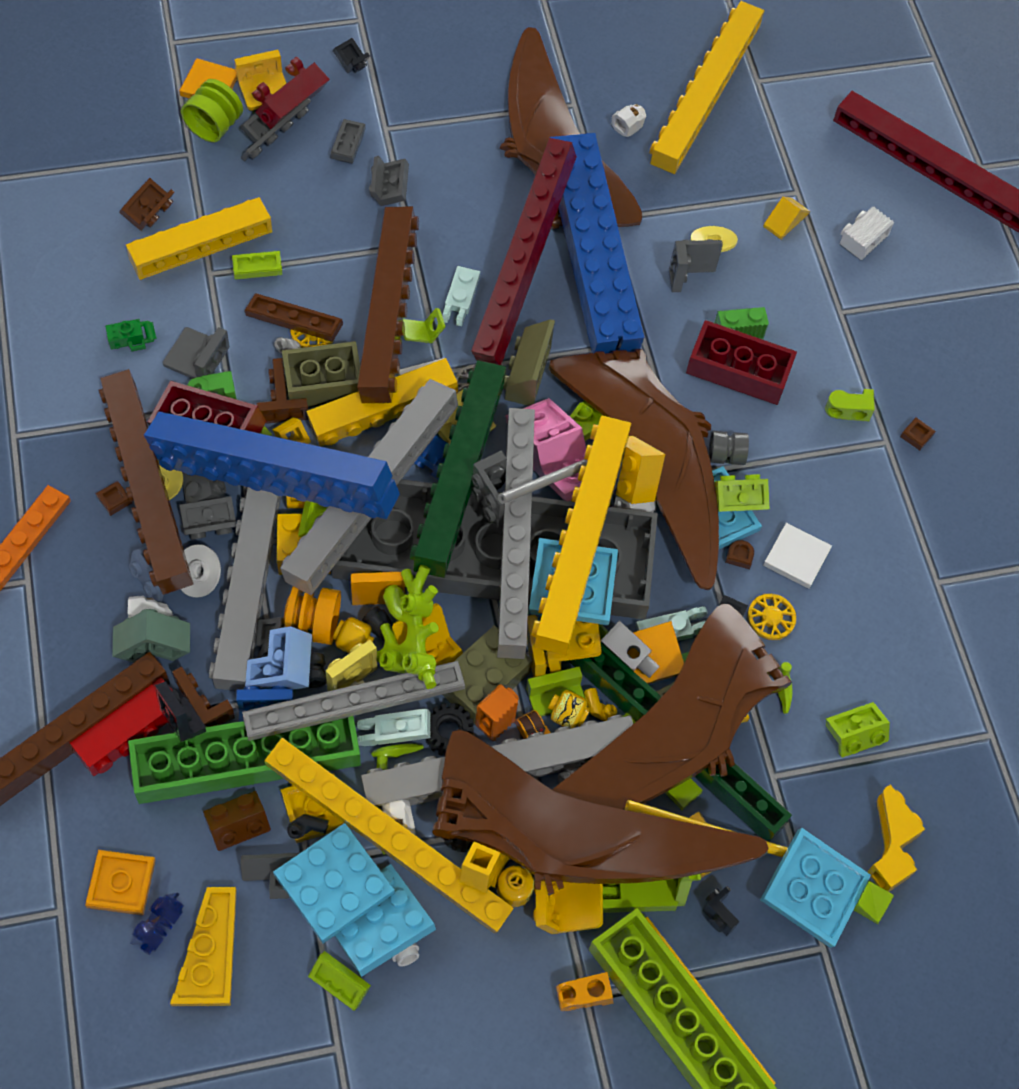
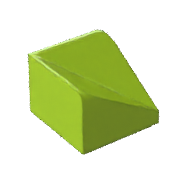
M869 881L854 911L878 924L894 895Z

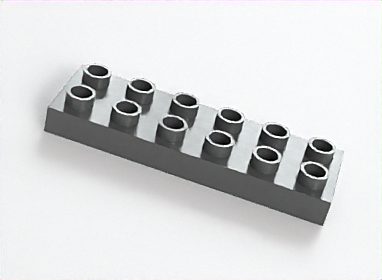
M401 479L397 484L400 495L388 518L376 517L369 520L332 568L333 578L351 581V574L402 572L404 569H410L415 579L417 572L413 571L414 560H410V554L413 544L418 545L419 539H417L420 523L425 524L426 518H423L426 503L432 502L433 498H430V492L433 483ZM472 492L446 576L441 578L428 575L423 590L432 585L440 593L500 600L503 526L497 528L494 522L490 523L484 513L483 504L481 501L477 502L474 499ZM532 497L528 604H530L539 538L559 541L562 529L567 530L569 524L565 523L568 509H574L575 502ZM615 507L608 508L598 547L618 549L610 615L646 619L650 603L658 513Z

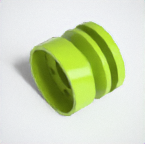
M216 79L204 81L201 87L196 90L195 95L191 96L181 108L182 119L187 127L198 137L208 142L219 141L226 134L229 127L243 113V105L238 95L225 83Z

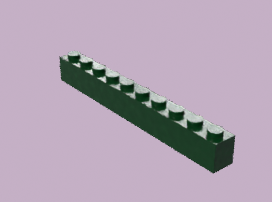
M477 360L475 369H470L467 379L469 387H464L461 402L464 403L463 406H458L455 420L457 425L452 424L449 434L451 443H446L443 459H445V462L439 463L436 476L439 480L438 483L433 482L430 498L433 499L431 503L427 502L423 518H426L425 524L420 523L417 532L418 545L413 544L410 560H414L413 571L418 572L420 565H424L430 568L428 575L441 578L446 576L471 495V488L473 487L471 476L473 475L474 463L482 459L505 384L506 366Z
M602 642V653L600 656L568 660L574 667H580L581 673L635 721L644 716L661 698L652 687ZM726 762L727 776H720L717 765L715 776L709 775L708 767L694 776L756 834L768 842L786 826L792 816L788 810L736 763L735 766L729 767Z

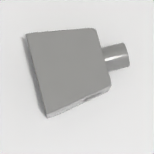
M621 621L601 640L630 669L635 671L638 668L648 678L660 667L649 657L652 650ZM631 648H635L640 653L635 659L627 654Z

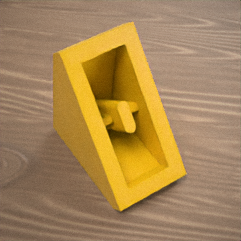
M783 196L765 221L763 227L781 240L810 211L793 198Z

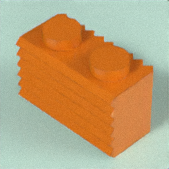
M499 684L477 705L475 725L492 741H496V737H500L504 730L511 727V723H515L519 700L518 695L511 688H505Z

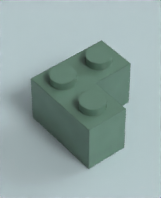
M144 609L135 616L127 618L113 627L112 657L134 663L150 652L154 656L174 661L190 653V623L179 620L176 616L158 613L155 609Z

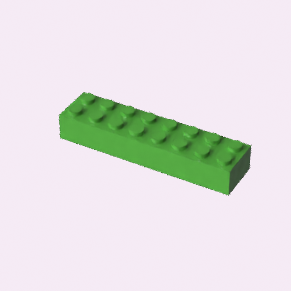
M354 716L250 741L248 740L244 721L206 727L205 733L180 742L175 733L129 740L134 794L138 803L144 804L284 779L265 764V759L281 738H284L327 771L361 766Z

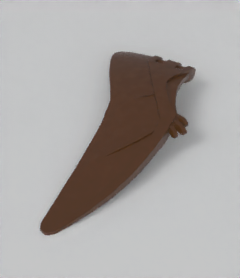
M528 27L523 31L519 40L510 72L508 112L511 138H505L504 143L500 145V149L505 151V157H514L522 161L535 176L550 137L580 133L565 103L540 33L536 28ZM602 161L618 227L640 225L642 222V211L635 197L620 177ZM559 207L551 229H559V226H563L561 217H558L560 215Z
M634 349L633 352H627V350H613L610 353L597 351L595 353L565 356L551 360L549 364L550 372L603 416L630 422L629 436H634L665 454L655 499L695 583L700 589L710 590L715 583L717 572L719 517L714 477L703 437L708 438V431H711L712 425L705 420L703 413L693 412L685 408L670 394L652 371L643 349Z
M722 604L716 607L695 638L673 686L644 716L552 790L593 804L625 810L628 800L643 804L679 786L707 767L709 768L710 776L716 775V765L718 766L720 776H727L726 762L729 767L735 766L734 757L729 747L743 719L763 699L773 693L786 689L791 685L792 681L787 675L784 676L782 674L779 663L772 654L766 652L764 649L765 644L742 615L730 604Z
M462 730L453 731L449 739L442 773L441 791L443 794L438 800L436 810L438 820L434 823L432 833L441 838L460 839L472 843L477 842L500 852L521 864L535 875L536 890H541V881L545 882L548 895L554 894L552 882H555L560 890L564 888L563 882L621 884L676 879L743 864L761 858L768 852L766 840L757 836L593 804L557 793L469 732Z

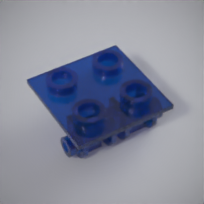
M179 893L167 894L163 898L159 896L153 902L149 909L152 914L146 921H140L132 932L134 939L130 944H142L140 949L148 955L152 951L155 952L163 938L156 934L154 930L164 937L167 936V933L157 925L160 923L171 930L173 926L166 920L175 924L183 913L182 908L184 905L176 900Z

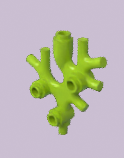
M420 565L415 579L410 569H404L401 572L409 592L407 595L397 585H391L384 590L383 599L396 620L407 624V636L402 644H398L390 624L385 623L381 625L380 629L385 644L381 650L377 651V663H380V666L386 671L415 674L419 680L424 681L427 689H432L437 685L433 676L435 674L436 660L433 655L426 653L425 643L427 637L438 632L439 627L435 622L423 626L422 617L427 618L432 613V599L438 593V590L430 585L423 593V587L430 568Z

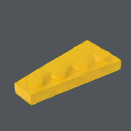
M236 887L206 888L196 920V927L187 948L188 952L183 967L180 970L175 993H173L170 1002L171 1006H231Z

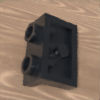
M166 681L155 685L160 711L180 742L206 732V726L186 697L180 698L177 691H172Z

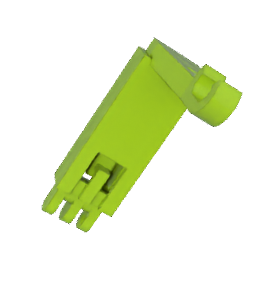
M697 874L653 882L602 884L603 913L632 912L636 908L640 912L676 911L678 906L686 904L692 881L701 880V875Z

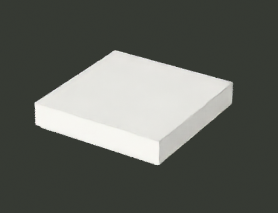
M786 523L763 566L810 589L832 545Z

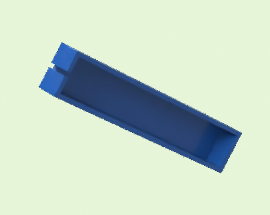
M587 133L550 137L572 142L577 156L559 205V211L591 352L604 351V353H610L616 349L619 341L618 338H621L617 350L633 352L634 349L641 348L645 337L596 134Z
M163 412L157 413L144 434L160 466L169 471H181L190 476L198 475L212 481H224L233 486L241 485L255 491L262 490L277 496L293 497L302 502L318 503L323 507H336L346 512L365 514L371 518L387 519L400 495L395 480L392 479L393 475L388 463L384 460Z

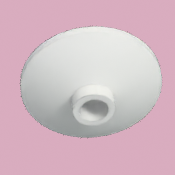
M192 545L186 548L184 552L194 585L181 590L191 597H204L210 594L219 582L221 574L220 561L211 548L204 545Z

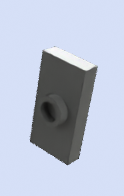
M343 119L331 151V159L353 164L366 130L364 123Z

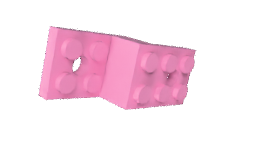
M550 398L523 408L535 409L533 470L540 477L584 460L586 446L582 427ZM505 415L506 422L508 423V415ZM579 473L549 486L564 501H571L575 486L580 487L582 481H578Z

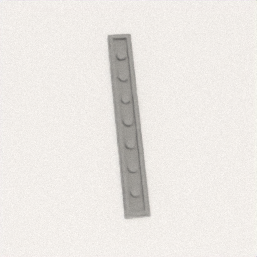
M455 661L436 666L433 676L437 685L432 689H427L424 681L419 680L417 675L405 673L244 711L242 714L248 740L259 739L465 689V683L459 662Z

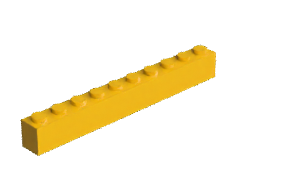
M740 1L737 8H732L728 17V23L724 22L721 27L720 37H715L711 46L712 50L707 51L704 56V64L702 66L699 65L696 69L694 81H689L685 90V96H680L676 106L677 110L671 111L668 125H663L659 133L658 142H653L649 152L652 155L651 165L676 174L761 26L764 14L763 9Z
M601 415L599 425H593L590 439L594 440L593 445H587L584 460H588L586 466L581 465L578 481L582 482L580 487L575 486L571 502H575L574 509H568L565 523L569 524L567 530L562 529L558 545L562 546L561 553L555 552L552 567L556 568L554 575L549 574L545 590L549 591L548 597H542L538 613L542 614L540 621L535 620L531 636L536 637L534 648L567 656L631 427L630 422Z
M284 738L280 739L265 759L267 767L492 933L498 932L514 909L489 889L487 893L460 883L461 869Z

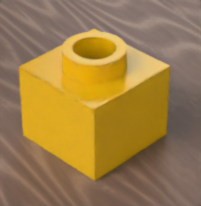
M293 417L272 429L278 438L306 444L311 442L301 420ZM291 431V436L287 438L286 434Z

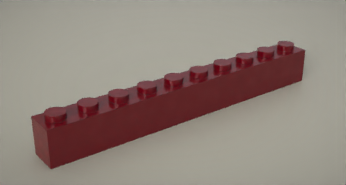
M853 90L838 105L833 119L834 122L1019 233V189Z
M549 138L471 350L476 360L502 365L577 158L572 142Z

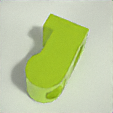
M864 389L862 394H849L843 390H835L828 398L825 411L832 418L869 422L875 410L874 389Z

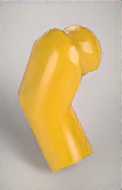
M596 688L584 691L587 707L590 708V715L603 722L617 715V709L613 704L604 705L600 703Z

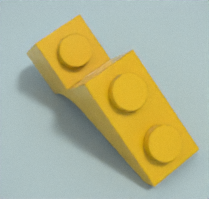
M891 784L877 798L884 841V853L882 858L867 871L875 884L888 892L909 879L917 871L914 860L907 852H903L902 848L917 839L925 830L921 818L909 809L905 804L903 795L898 790H895Z
M473 842L462 863L460 883L487 893L490 886L496 887L501 872H503L509 857L477 842Z

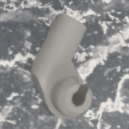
M280 337L274 342L275 348L280 353H282V350L301 348L297 341Z

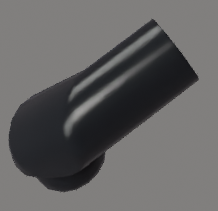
M303 814L288 825V836L292 839H298L312 830L326 834L329 820Z

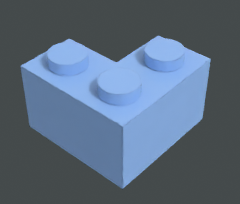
M291 626L270 630L268 656L247 660L245 686H257L260 689H271L273 686H285L288 689L309 687L312 634Z

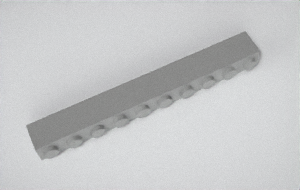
M429 379L425 386L418 390L414 400L405 406L399 419L390 425L383 439L375 444L372 453L368 457L387 461L393 475L392 479L395 480L396 485L458 407L456 390ZM329 506L322 516L316 518L313 527L307 535L301 537L291 555H288L283 560L280 569L285 582L312 595L371 517Z
M509 408L504 492L532 481L535 409ZM532 492L504 503L497 658H525Z
M245 486L244 490H247L246 497L241 498L240 512L243 513L242 520H237L236 535H239L238 543H233L231 556L235 558L234 564L229 566L227 581L230 582L229 590H224L223 605L226 608L225 613L220 614L218 629H221L220 638L215 639L214 654H217L215 663L211 662L209 678L213 679L215 689L234 691L244 690V687H246L247 660L254 657L258 621L261 616L277 515L281 496L262 490L255 491Z
M615 715L604 722L588 721L583 723L581 727L572 729L568 726L556 729L554 733L545 735L542 732L529 735L527 739L517 741L516 738L504 740L500 745L491 747L510 759L533 778L563 772L565 768L583 766L632 726L633 722L631 716ZM429 756L423 758L419 763L410 764L409 762H402L396 764L392 769L383 770L375 768L367 771L366 774L361 775L366 799L380 810H382L383 805L398 800H409L410 806L439 800L443 794L441 784L445 757Z

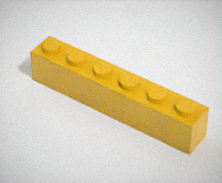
M260 197L247 200L233 207L224 208L216 213L179 224L171 229L159 231L154 235L134 240L126 244L128 257L139 280L272 233L271 217Z
M444 358L395 377L397 379V392L393 393L392 403H361L358 391L306 411L319 446L333 445L345 437L357 436L366 429L380 427L387 421L395 418L399 419L405 406L414 400L418 390L422 386L424 387L429 379L456 390L457 394L458 382L447 359Z

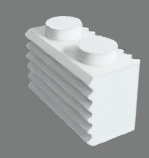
M875 207L870 208L867 212L863 210L857 216L853 225L849 223L844 227L841 232L842 239L840 244L860 260H863L866 255L888 237L894 222Z

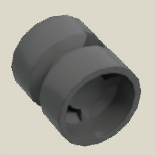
M713 430L709 443L710 463L724 464L726 460H729L732 465H746L749 450L748 433L733 432L729 436L726 431Z

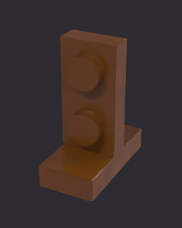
M283 358L273 359V369H269L270 384L275 383V390H271V401L256 403L267 421L266 424L286 422L293 417L299 420H309L306 412L308 411L307 398L287 400Z
M183 667L172 671L175 683L181 693L188 699L206 727L223 725L235 718L233 708L228 699L211 708L204 694L199 696L196 688L199 686L192 673L186 674Z

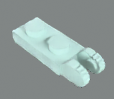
M457 266L442 316L445 323H448L451 311L459 312L456 318V325H463L479 282L480 271Z
M702 606L692 608L687 612L684 610L637 621L635 626L637 631L672 621L677 641L693 638V635H698L706 621L696 623L691 626L690 621L702 618L708 612L706 607Z
M418 709L375 715L374 718L359 720L357 722L359 730H375V734L357 737L358 745L375 746L377 744L430 738V711L428 709Z

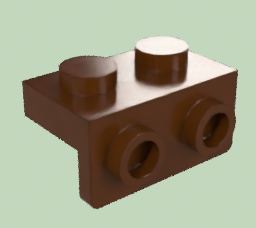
M149 178L121 208L119 213L140 231L147 225L151 228L159 219L158 212L161 209L165 212L174 201L171 197L175 192L170 189L167 193Z
M257 791L243 794L238 798L203 811L218 851L271 830Z

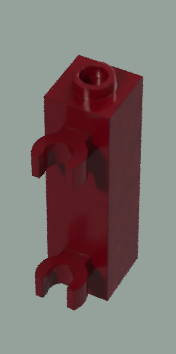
M295 57L285 67L286 71L290 75L295 76V78L273 95L264 82L256 87L257 89L252 92L254 99L262 103L255 113L270 129L307 98L311 99L328 83L330 79L315 62L305 69L302 61Z

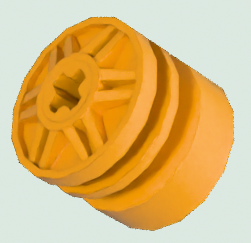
M293 586L285 606V627L291 626L307 633L310 629L312 630L313 642L332 645L333 635L339 619L341 591L322 588L317 599L314 598V593L312 595L304 593L303 596V591Z

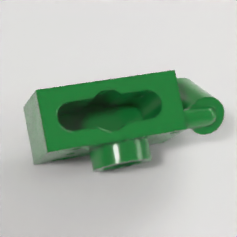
M140 319L105 325L111 350L127 346L132 352L146 349V343L154 342L157 339L154 324L149 320L140 322ZM143 326H144V329H145L146 339H144V335H143V330H142V327H143Z

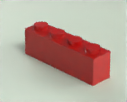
M162 677L70 742L74 753L93 777L98 773L102 774L112 767L113 762L120 757L130 755L129 740L155 736L159 729L168 723L160 711L155 685L165 682Z

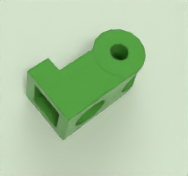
M231 371L196 377L187 384L191 387L237 399Z

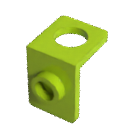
M435 308L425 321L403 319L405 323L404 339L406 341L433 343L445 329V323L439 308ZM435 318H437L438 325L436 330L434 331L433 321Z

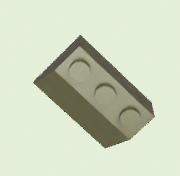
M550 319L524 328L523 335L517 337L514 349L517 350L516 356L512 355L509 362L510 376H505L503 390H506L505 400L527 406L535 403L552 346L555 320Z

